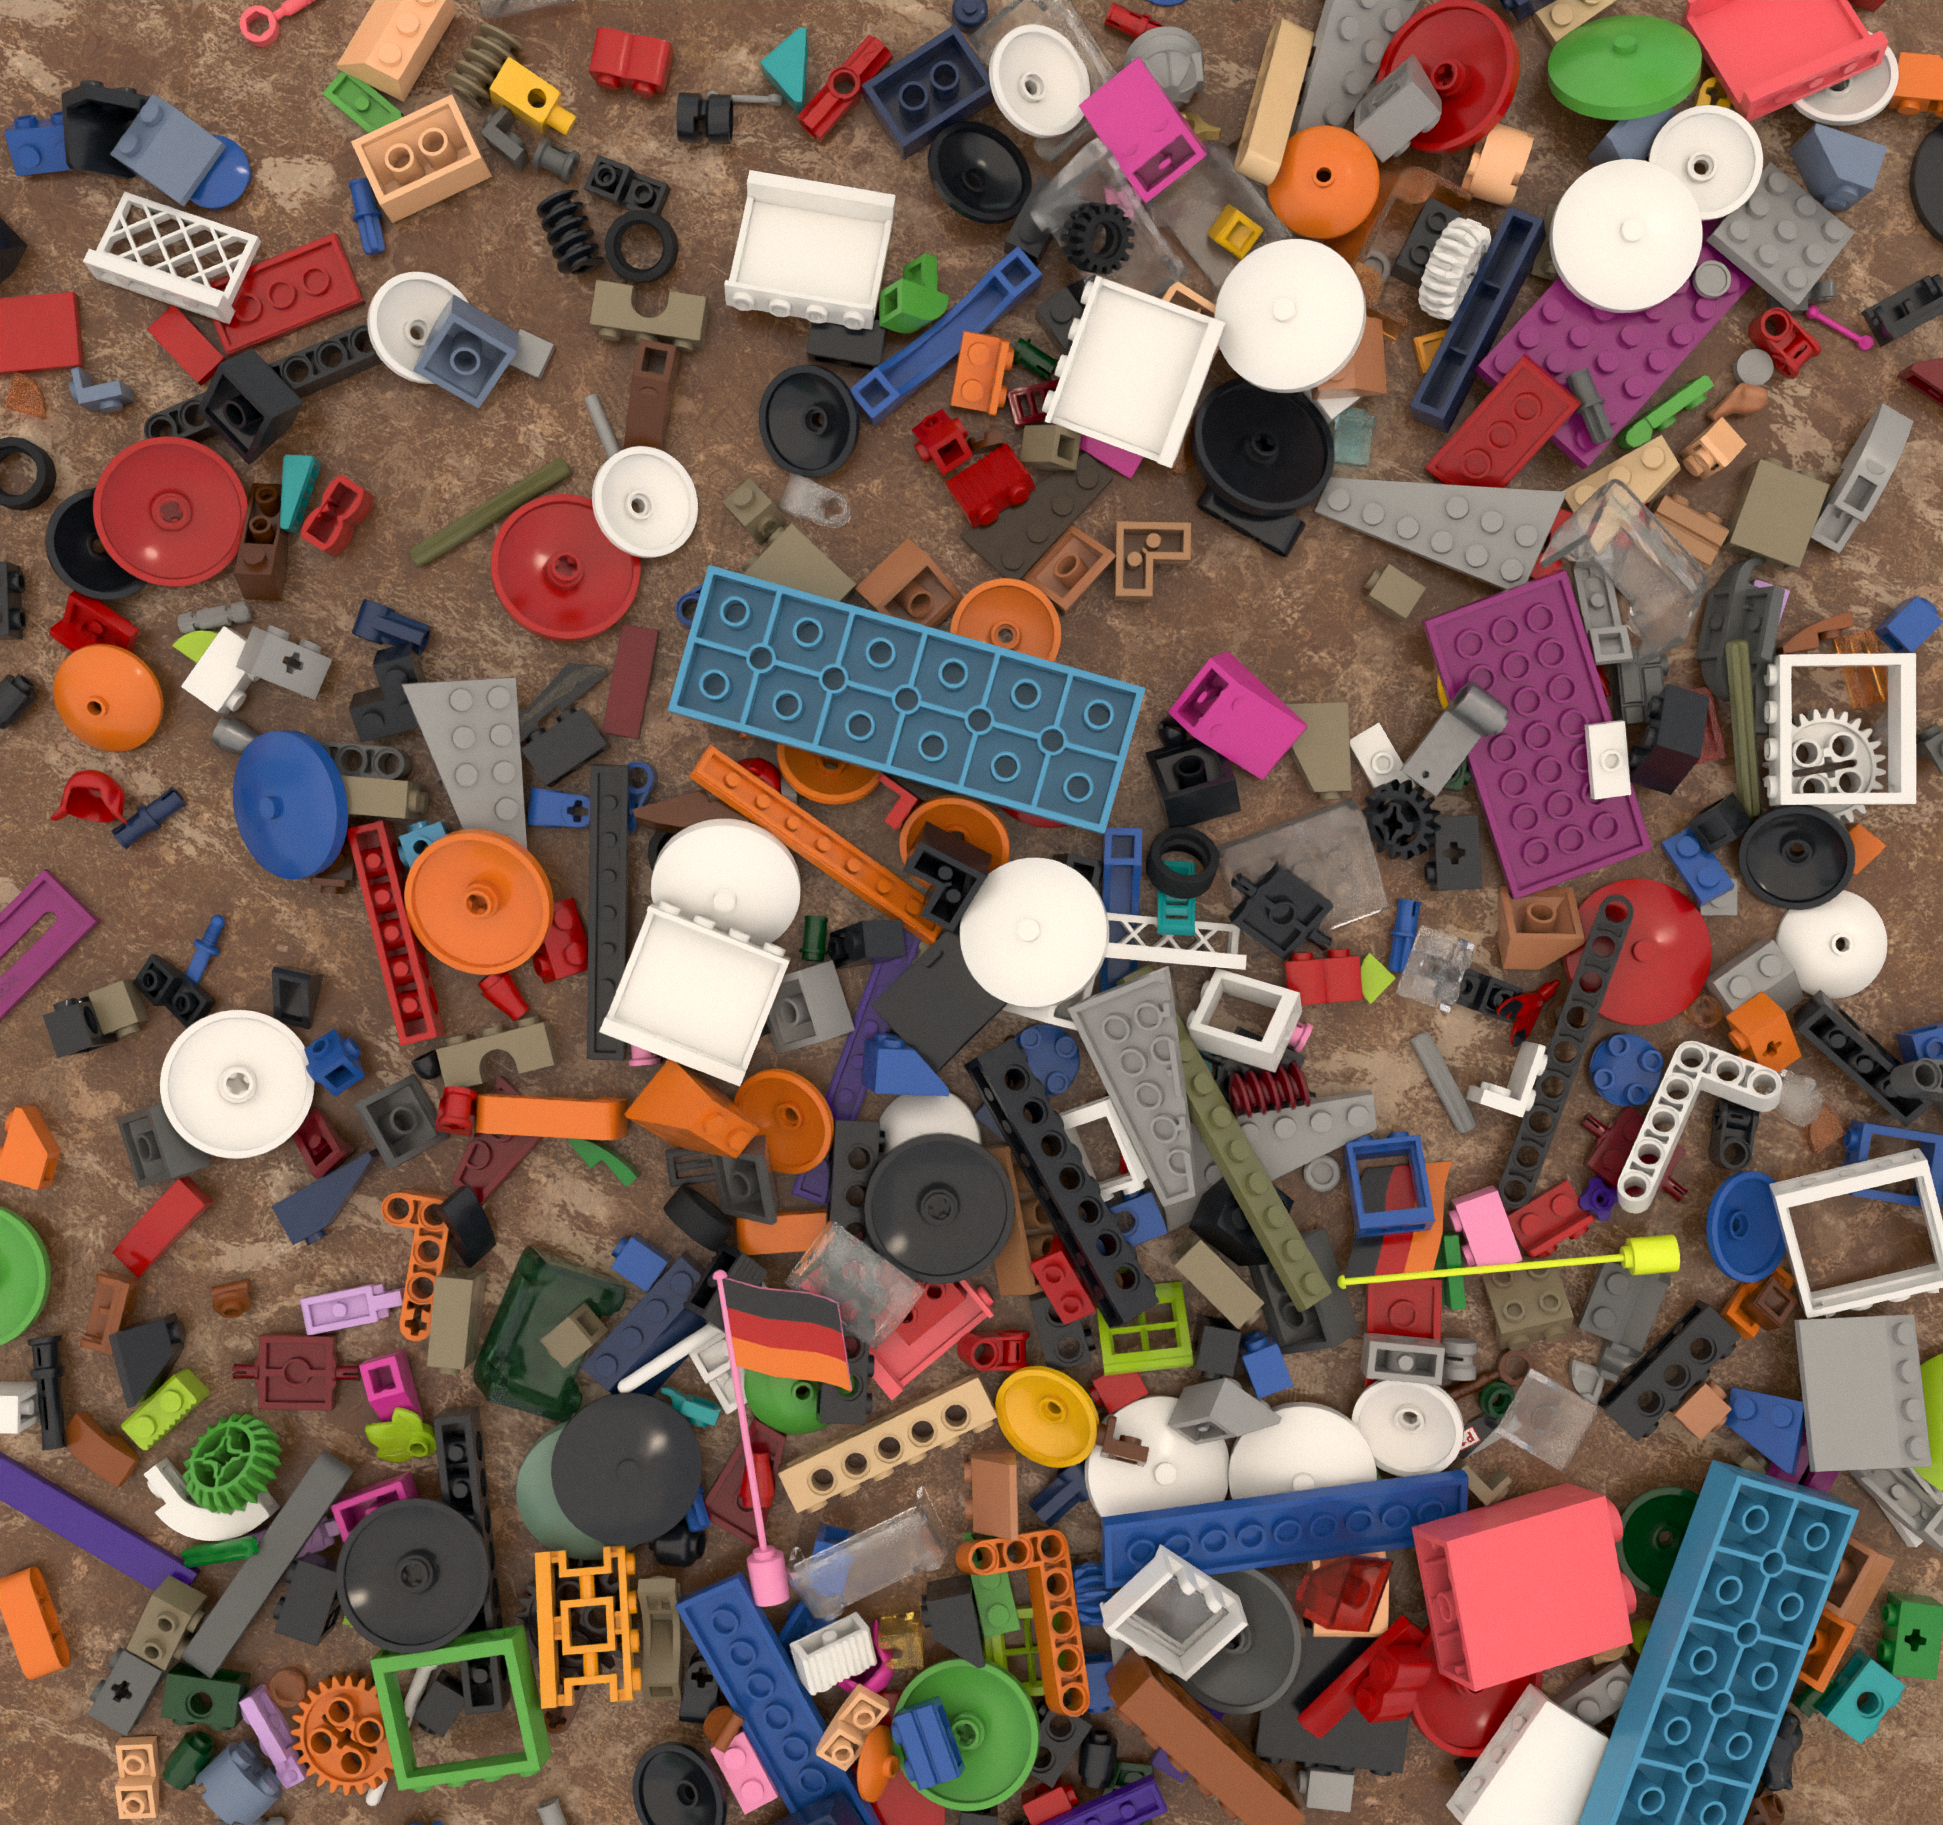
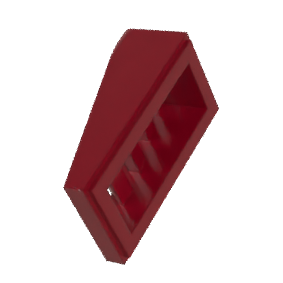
M1059 379L1007 391L1006 399L1015 431L1022 430L1025 426L1047 423L1045 422L1047 413H1038L1034 396L1041 395L1044 404L1048 391H1056ZM1027 398L1031 415L1024 416L1020 400Z

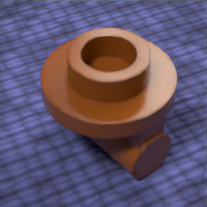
M246 1279L213 1286L211 1288L213 1310L225 1318H236L248 1311L251 1307L250 1293H252L250 1280Z
M719 1706L708 1714L703 1725L704 1735L713 1743L715 1748L725 1753L745 1718L733 1711L730 1706Z

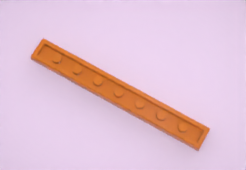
M710 744L704 750L689 774V778L756 825L775 835L783 844L892 920H902L903 928L930 946L936 942L943 927L920 916L925 895Z

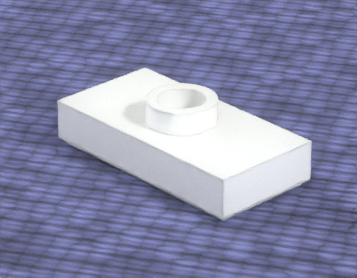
M1616 720L1584 725L1591 798L1596 800L1631 795L1625 721Z
M1380 723L1350 739V751L1373 790L1394 779H1398L1400 784L1408 779L1412 780L1400 771L1404 764ZM1412 780V788H1414L1416 785ZM1394 797L1388 798L1384 805L1393 800Z

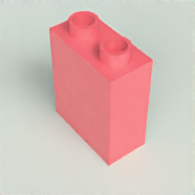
M1563 1483L1411 1527L1438 1670L1440 1674L1476 1692L1633 1643L1628 1615L1635 1613L1637 1600L1630 1580L1619 1569L1615 1543L1622 1539L1623 1525L1617 1508L1606 1498V1495L1570 1483Z

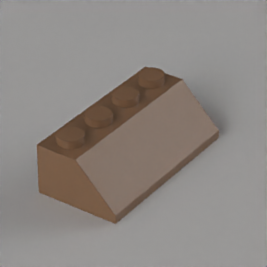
M1042 1140L1041 1148L1046 1155L1050 1156V1147ZM1003 1142L985 1147L1003 1167L1010 1181L1014 1196L1015 1211L1012 1230L1004 1248L994 1260L1000 1296L1032 1295L1044 1291L1030 1265L1032 1260L1050 1252L1053 1236L1057 1235L1008 1144ZM1060 1173V1183L1064 1187L1062 1173Z

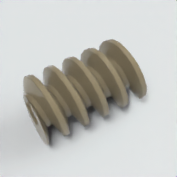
M486 23L481 24L479 27L483 37L476 35L471 39L474 49L465 48L462 55L466 61L456 60L454 63L458 74L449 72L446 75V80L454 92L466 103L478 110H483L477 101L478 96L488 100L491 98L485 86L487 84L492 85L495 80L493 75L501 70L503 66L502 61H506L508 57L516 61L510 52L511 48L522 52L524 50L523 46L510 34Z

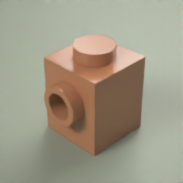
M1710 1379L1707 1383L1702 1382L1697 1386L1693 1385L1684 1394L1685 1398L1682 1404L1669 1413L1701 1441L1710 1431L1714 1432L1724 1425L1727 1420L1726 1415L1732 1409L1723 1401L1727 1394Z

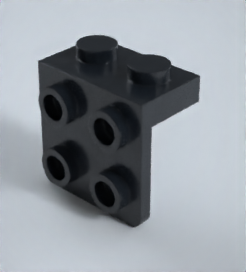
M96 80L81 81L80 86L62 93L67 166L71 170L126 180L134 178L136 174L110 154L150 96L137 94L136 89L129 87L106 88L103 82Z

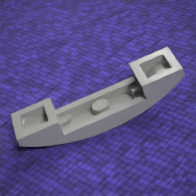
M1582 528L1575 529L1569 543L1573 588L1576 604L1595 665L1632 662L1633 655L1627 625H1622L1610 569L1613 559L1610 542L1607 543L1604 551L1597 556Z
M1899 1468L1848 1470L1856 1481L1895 1519L1927 1544L1943 1553V1504L1938 1505Z

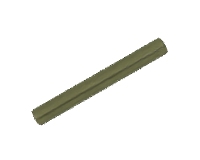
M562 457L555 459L410 548L408 551L410 558L416 566H425L571 476L572 473L568 464Z
M1736 639L1726 643V659L1738 801L1748 816L1753 818L1761 815L1762 808L1749 643L1742 639Z

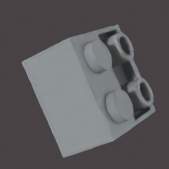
M1224 1377L1184 1387L1168 1426L1193 1444L1199 1445L1238 1437L1277 1425L1282 1417L1273 1412L1267 1402L1252 1397L1242 1390V1385L1239 1382Z

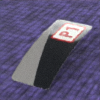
M1512 1411L1509 1415L1500 1418H1492L1484 1414L1464 1426L1462 1446L1458 1454L1459 1458L1465 1459L1517 1429L1520 1423L1514 1412Z

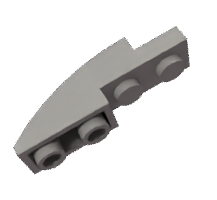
M1883 403L1878 405L1840 467L1843 472L1822 505L1811 535L1812 540L1840 554L1860 521L1865 522L1876 505L1902 454L1914 421Z
M1620 1658L1594 1675L1588 1671L1550 1700L1589 1725L1594 1726L1622 1707L1634 1673L1623 1659Z

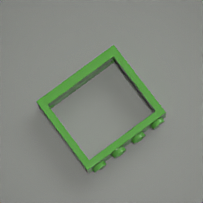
M524 1625L461 1634L439 1648L422 1653H398L381 1649L370 1660L398 1791L413 1789L416 1793L432 1789L435 1785L448 1784L449 1787H459L467 1784L470 1780L482 1778L484 1782H494L502 1779L505 1775L517 1773L520 1777H528L540 1772L541 1768L551 1757V1748ZM504 1655L525 1751L417 1767L397 1671Z

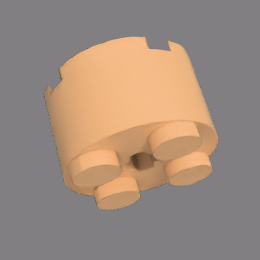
M1498 123L1485 137L1475 143L1470 164L1459 192L1509 208L1518 188L1519 179L1525 169L1535 135Z

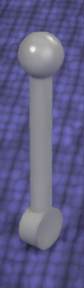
M711 90L707 93L706 99H708L710 94L719 93L717 91ZM770 94L768 96L732 95L733 102L765 103L772 106H781L783 96L778 94Z

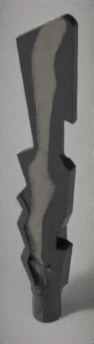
M567 663L526 711L518 710L520 743L538 730V721L557 705L562 711L605 677L608 674V669L601 666ZM438 781L440 786L445 790L442 781Z

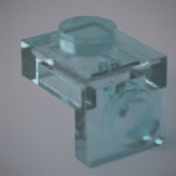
M1356 408L1346 409V413H1340L1337 416L1333 432L1334 464L1364 468L1368 466L1372 432L1376 426L1377 417L1368 416V411Z

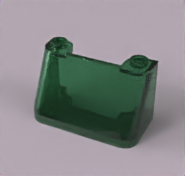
M530 1245L527 1246L518 1260L474 1366L473 1380L486 1400L562 1423L569 1421L573 1413L575 1414L579 1410L582 1403V1393L579 1392V1386L575 1378L587 1350L567 1367L563 1368L557 1360L550 1356L547 1348L540 1340L584 1302L599 1319H601L602 1315L612 1316L614 1312L620 1311L624 1304L626 1287L617 1280L548 1251Z

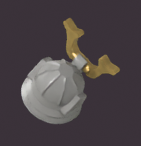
M1172 26L1153 28L1141 34L1128 48L1124 58L1123 69L1139 56L1177 109L1190 103L1194 93L1203 92V52L1199 42L1189 32ZM1180 112L1201 141L1204 139H1221L1220 128L1208 125L1194 112Z

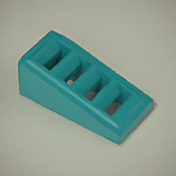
M285 454V457H283L280 527L289 534H298L321 467V461L314 456Z
M1163 860L1165 865L1177 873L1184 875L1196 874L1194 862ZM1157 889V934L1194 936L1195 898H1173L1161 893ZM1167 904H1184V905H1167ZM1166 916H1184L1186 919H1168Z

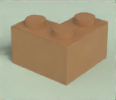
M1117 521L1114 527V554L1116 558L1113 562V601L1150 602L1153 597V565L1187 566L1191 560V523Z

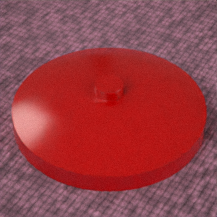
M1443 0L1425 7L1408 19L1394 35L1384 53L1378 72L1377 84L1413 54L1441 98L1442 114L1440 115L1439 122L1426 133L1421 131L1410 140V147L1430 154H1448L1470 147L1485 137L1499 123L1512 102L1520 73V56L1515 36L1502 17L1487 6L1472 0Z
M160 436L144 439L126 447L109 462L102 472L95 489L93 517L102 545L120 567L143 581L161 586L179 587L205 581L218 574L231 563L239 550L248 502L245 490L237 474L219 454L207 446L187 438Z
M553 494L539 497L522 505L503 523L492 548L490 574L498 601L506 613L518 625L544 639L559 642H576L601 635L623 618L637 593L641 567L640 557L620 550L604 535L595 518L592 499L572 494Z
M1625 879L1607 884L1595 890L1578 905L1585 938L1584 944L1562 957L1565 974L1570 986L1601 902L1609 895L1620 894L1627 897L1632 903L1634 910L1633 919L1598 1015L1618 1024L1641 1026L1660 1023L1680 1014L1700 994L1711 967V939L1700 912L1681 892L1655 880ZM1612 901L1606 906L1605 915L1611 921H1621L1627 915V906L1621 901ZM1607 936L1596 938L1592 944L1593 951L1603 957L1609 956L1615 947L1613 940ZM1593 971L1585 972L1580 978V985L1586 991H1595L1602 984L1600 975Z
M1429 1623L1422 1630L1426 1637L1418 1646L1432 1661L1431 1673L1426 1684L1417 1691L1416 1702L1409 1716L1418 1731L1428 1741L1442 1750L1461 1757H1480L1527 1686L1532 1684L1538 1689H1542V1671L1474 1692L1439 1673Z

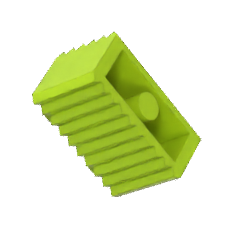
M185 1367L168 1379L121 1424V1428L142 1450H149L161 1442L189 1413L194 1411V1408L199 1406L210 1395V1390L190 1369Z

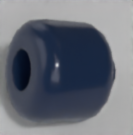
M986 0L954 1L952 5V20L961 32L974 34L986 26L988 21V5Z

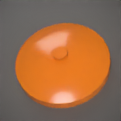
M463 829L448 833L431 843L417 857L406 879L405 908L415 935L434 957L459 971L477 975H491L512 970L527 961L539 949L549 933L553 920L554 901L546 873L536 858L525 847L503 834L484 829Z

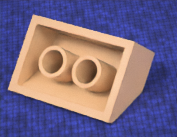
M375 0L337 63V69L404 102L456 14L454 0Z
M449 95L351 141L375 196L392 223L492 177L480 148L453 95Z

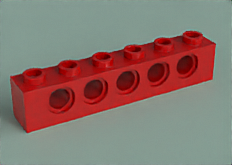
M381 820L347 829V834L400 1046L444 1036L446 1033L425 949L415 935L406 913L404 894L407 877L404 865L398 854L397 847L399 845L393 822Z

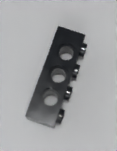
M1819 990L1793 1014L1797 1029L1905 1127L1934 1104V1101L1904 1098L1895 1093L1891 1087L1890 1075L1893 1069L1898 1065H1902V1063L1822 990Z
M1698 1300L1598 1401V1405L1633 1439L1638 1441L1641 1437L1646 1438L1657 1429L1659 1425L1658 1420L1667 1411H1674L1682 1404L1685 1398L1684 1394L1693 1385L1701 1384L1711 1372L1709 1368L1718 1359L1728 1357L1735 1350V1342L1741 1335L1709 1304ZM1697 1338H1702L1704 1343L1702 1350L1698 1354L1691 1355V1343ZM1676 1364L1678 1367L1676 1377L1665 1381L1664 1372L1666 1368ZM1650 1390L1652 1392L1651 1402L1644 1407H1639V1396L1644 1391Z

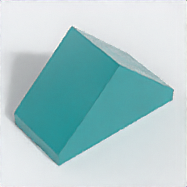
M801 27L760 61L763 75L796 113H800L805 108L809 45L807 28Z

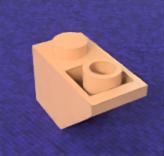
M1721 417L1710 424L1679 454L1684 459L1683 465L1692 475L1700 476L1704 480L1725 468L1747 444L1726 420Z

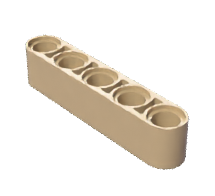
M1282 17L1274 24L1266 43L1233 167L1235 172L1266 186L1273 182L1282 163L1315 36L1314 32Z

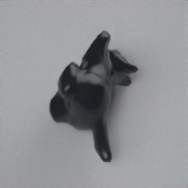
M1789 1713L1782 1719L1760 1777L1764 1786L1773 1792L1793 1789L1792 1763L1794 1754L1800 1749L1803 1741V1732L1800 1727L1801 1722L1795 1714Z

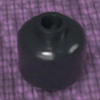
M683 1518L667 1533L648 1541L649 1549L654 1552L655 1559L659 1564L691 1567L697 1559L703 1557L706 1547V1534L704 1530L691 1532L686 1518Z

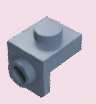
M79 367L71 369L73 380L69 382L71 395L76 403L89 411L100 410L103 413H111L122 410L123 404L134 402L131 387L120 380L93 386L89 373Z

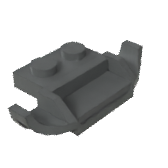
M1750 558L1734 563L1720 577L1716 588L1709 589L1696 660L1701 661L1702 676L1705 684L1723 702L1730 701L1726 659V643L1728 641L1742 639L1749 643L1750 664L1772 662L1785 590L1775 585L1758 588L1748 583L1751 570L1754 567L1763 565V559Z
M1600 1263L1575 1325L1582 1330L1605 1338L1597 1363L1599 1376L1617 1383L1619 1374L1627 1367L1633 1365L1643 1354V1348L1666 1290L1671 1285V1272L1632 1276L1628 1268L1624 1269L1618 1263Z

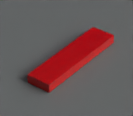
M1400 1616L1297 1716L1298 1722L1305 1730L1321 1739L1354 1707L1357 1688L1361 1681L1369 1676V1667L1374 1654L1383 1646L1418 1645L1426 1637L1425 1633L1406 1616Z

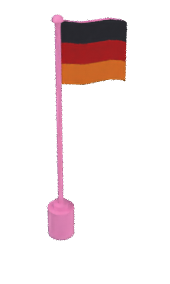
M717 1270L713 1274V1279L717 1280L759 1540V1547L755 1548L753 1554L749 1555L746 1559L751 1591L756 1606H774L787 1601L790 1598L784 1553L781 1550L775 1549L773 1545H767L738 1366L773 1377L824 1382L851 1392L852 1385L839 1302L810 1292L762 1288L727 1278L728 1276L725 1271Z

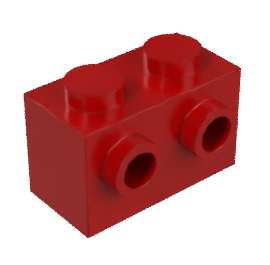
M913 1279L903 1288L900 1284H897L883 1296L882 1299L886 1303L882 1305L880 1313L907 1345L910 1346L966 1299L967 1291L959 1282L930 1284Z

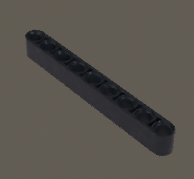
M1613 894L1603 899L1597 911L1546 1053L1548 1059L1545 1070L1541 1076L1537 1077L1533 1088L1536 1091L1533 1106L1529 1112L1525 1111L1500 1180L1498 1193L1503 1204L1508 1207H1523L1532 1197L1633 919L1634 910L1632 903L1623 895ZM1621 901L1627 906V915L1623 920L1615 922L1607 918L1605 908L1610 902ZM1607 936L1613 940L1615 947L1609 956H1599L1593 951L1592 944L1596 938ZM1593 971L1600 975L1602 979L1600 988L1595 991H1586L1582 988L1580 978L1585 972ZM1576 1006L1585 1008L1589 1013L1587 1023L1582 1026L1571 1024L1567 1018V1013L1571 1008ZM1564 1041L1572 1043L1577 1050L1575 1057L1567 1061L1559 1059L1554 1051L1557 1044ZM1554 1076L1561 1079L1564 1084L1562 1092L1557 1095L1546 1093L1542 1083L1547 1077ZM1543 1111L1547 1113L1552 1121L1550 1126L1542 1130L1533 1127L1530 1123V1116L1534 1112ZM1523 1146H1532L1537 1150L1539 1157L1534 1163L1527 1164L1518 1158V1150ZM1513 1180L1520 1181L1526 1187V1193L1518 1198L1511 1197L1507 1194L1505 1185Z

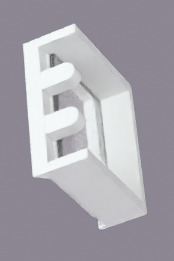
M1161 1544L1155 1557L1106 1603H1100L1103 1627L1109 1636L1116 1640L1121 1639L1132 1646L1134 1651L1140 1656L1149 1657L1157 1662L1165 1672L1170 1674L1173 1672L1185 1681L1248 1625L1239 1595Z

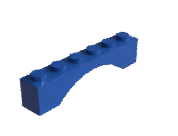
M1017 246L990 269L979 283L937 323L903 350L875 367L850 389L857 403L858 410L873 427L884 420L958 356L963 330L986 333L1041 286L1043 274L1022 249Z
M1106 828L1105 834L1102 835L1101 899L1107 913L1139 916L1142 828ZM1108 920L1109 943H1118L1128 932L1119 921ZM1128 922L1133 929L1138 925V923ZM1133 939L1126 943L1130 945H1137ZM1105 957L1100 968L1099 993L1116 987L1118 980L1137 971L1138 960Z

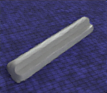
M1424 1031L1411 1038V1044L1456 1130L1461 1134L1472 1130L1477 1126V1123L1430 1033Z

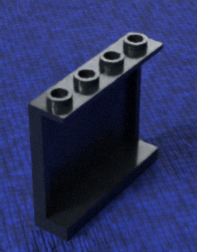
M1303 1618L1306 1630V1655L1303 1668L1294 1686L1284 1697L1271 1706L1259 1711L1256 1739H1252L1251 1743L1255 1756H1259L1261 1760L1269 1763H1281L1282 1759L1293 1760L1297 1764L1309 1768L1318 1767L1319 1764L1333 1765V1768L1343 1772H1353L1355 1768L1369 1769L1372 1774L1378 1776H1391L1392 1772L1403 1774L1409 1716L1401 1721L1368 1723L1354 1706L1321 1739L1305 1730L1296 1719L1300 1713L1379 1638L1313 1637L1311 1619Z

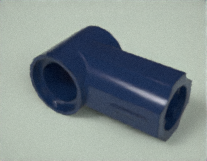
M363 599L351 634L381 645L386 643L397 646L413 642L417 655L421 656L428 645L432 627L396 614L395 610Z
M1085 1460L1074 1466L1060 1468L1056 1473L1057 1477L1029 1501V1505L1035 1514L1049 1527L1054 1525L1079 1501L1083 1503L1089 1499L1085 1483Z

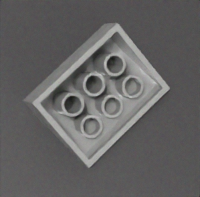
M1892 1315L1794 1320L1810 1472L1932 1466L1915 1316Z

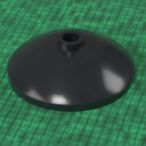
M963 121L944 128L931 144L928 154L929 174L935 189L953 210L970 220L984 224L1004 223L1015 218L1020 213L1032 190V178L1025 157L1006 135L986 124Z
M800 365L784 370L766 388L759 409L760 433L768 453L780 467L793 475L804 478H817L829 475L840 469L855 450L860 431L857 403L846 383L838 375L824 367ZM820 413L824 418L823 426L819 423L818 419Z
M96 488L75 493L65 499L55 509L47 525L45 547L48 560L54 572L70 589L92 599L116 600L136 593L148 582L131 575L120 567L106 549L103 553H97L93 549V542L100 540L93 517V500Z
M1783 805L1760 815L1745 831L1739 848V867L1748 887L1765 902L1790 910L1810 909L1831 901L1847 886L1855 867V847L1847 828L1831 813L1811 805ZM1793 844H1801L1804 850L1795 852L1791 849V846Z
M665 1742L650 1749L641 1758L633 1778V1800L642 1825H725L727 1800L724 1786L712 1763L700 1751L684 1743Z

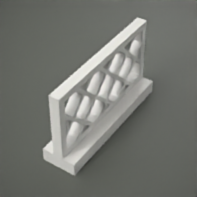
M124 192L96 251L89 249L83 262L98 280L230 324L235 313L231 305L261 241L258 236ZM135 206L144 209L148 218L128 226L126 217L131 207ZM169 219L178 221L180 230L161 237L157 224ZM152 227L156 240L137 247L132 235ZM203 230L212 233L214 241L194 248L190 238L191 235ZM126 237L128 238L132 250L120 255L109 253L114 242ZM185 238L190 251L170 258L166 246ZM237 241L246 244L241 255L228 260L223 247ZM161 248L166 261L152 267L145 265L141 256ZM219 250L223 262L204 270L199 257ZM194 260L199 272L186 278L179 277L175 267ZM228 271L230 280L225 291L212 288L208 279Z

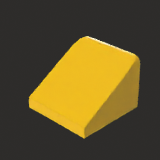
M1228 204L1207 235L1240 260H1243L1264 229L1235 207Z

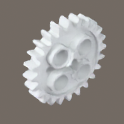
M1832 708L1823 710L1821 716L1817 709L1808 711V719L1803 714L1794 716L1795 725L1792 724V772L1794 770L1846 760H1854L1855 765L1849 768L1801 777H1793L1792 775V794L1803 793V786L1807 780L1814 785L1815 793H1846L1839 785L1840 777L1843 774H1846L1851 781V787L1847 793H1870L1871 790L1883 789V786L1875 781L1876 776L1886 774L1885 770L1876 768V763L1884 760L1885 755L1874 754L1873 750L1881 742H1869L1867 740L1873 731L1871 728L1858 730L1862 719H1852L1847 723L1848 712H1839L1834 718ZM1836 738H1839L1844 744V752L1841 756L1836 755L1832 748L1833 741ZM1800 744L1805 746L1808 751V759L1805 763L1800 762L1796 756V750ZM1769 761L1763 762L1762 766L1769 769ZM1811 805L1831 813L1839 820L1841 818L1844 823L1854 821L1852 811L1857 815L1866 813L1864 805Z

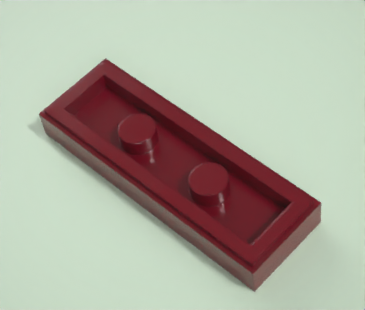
M622 624L602 728L603 733L640 740L660 634L658 630Z

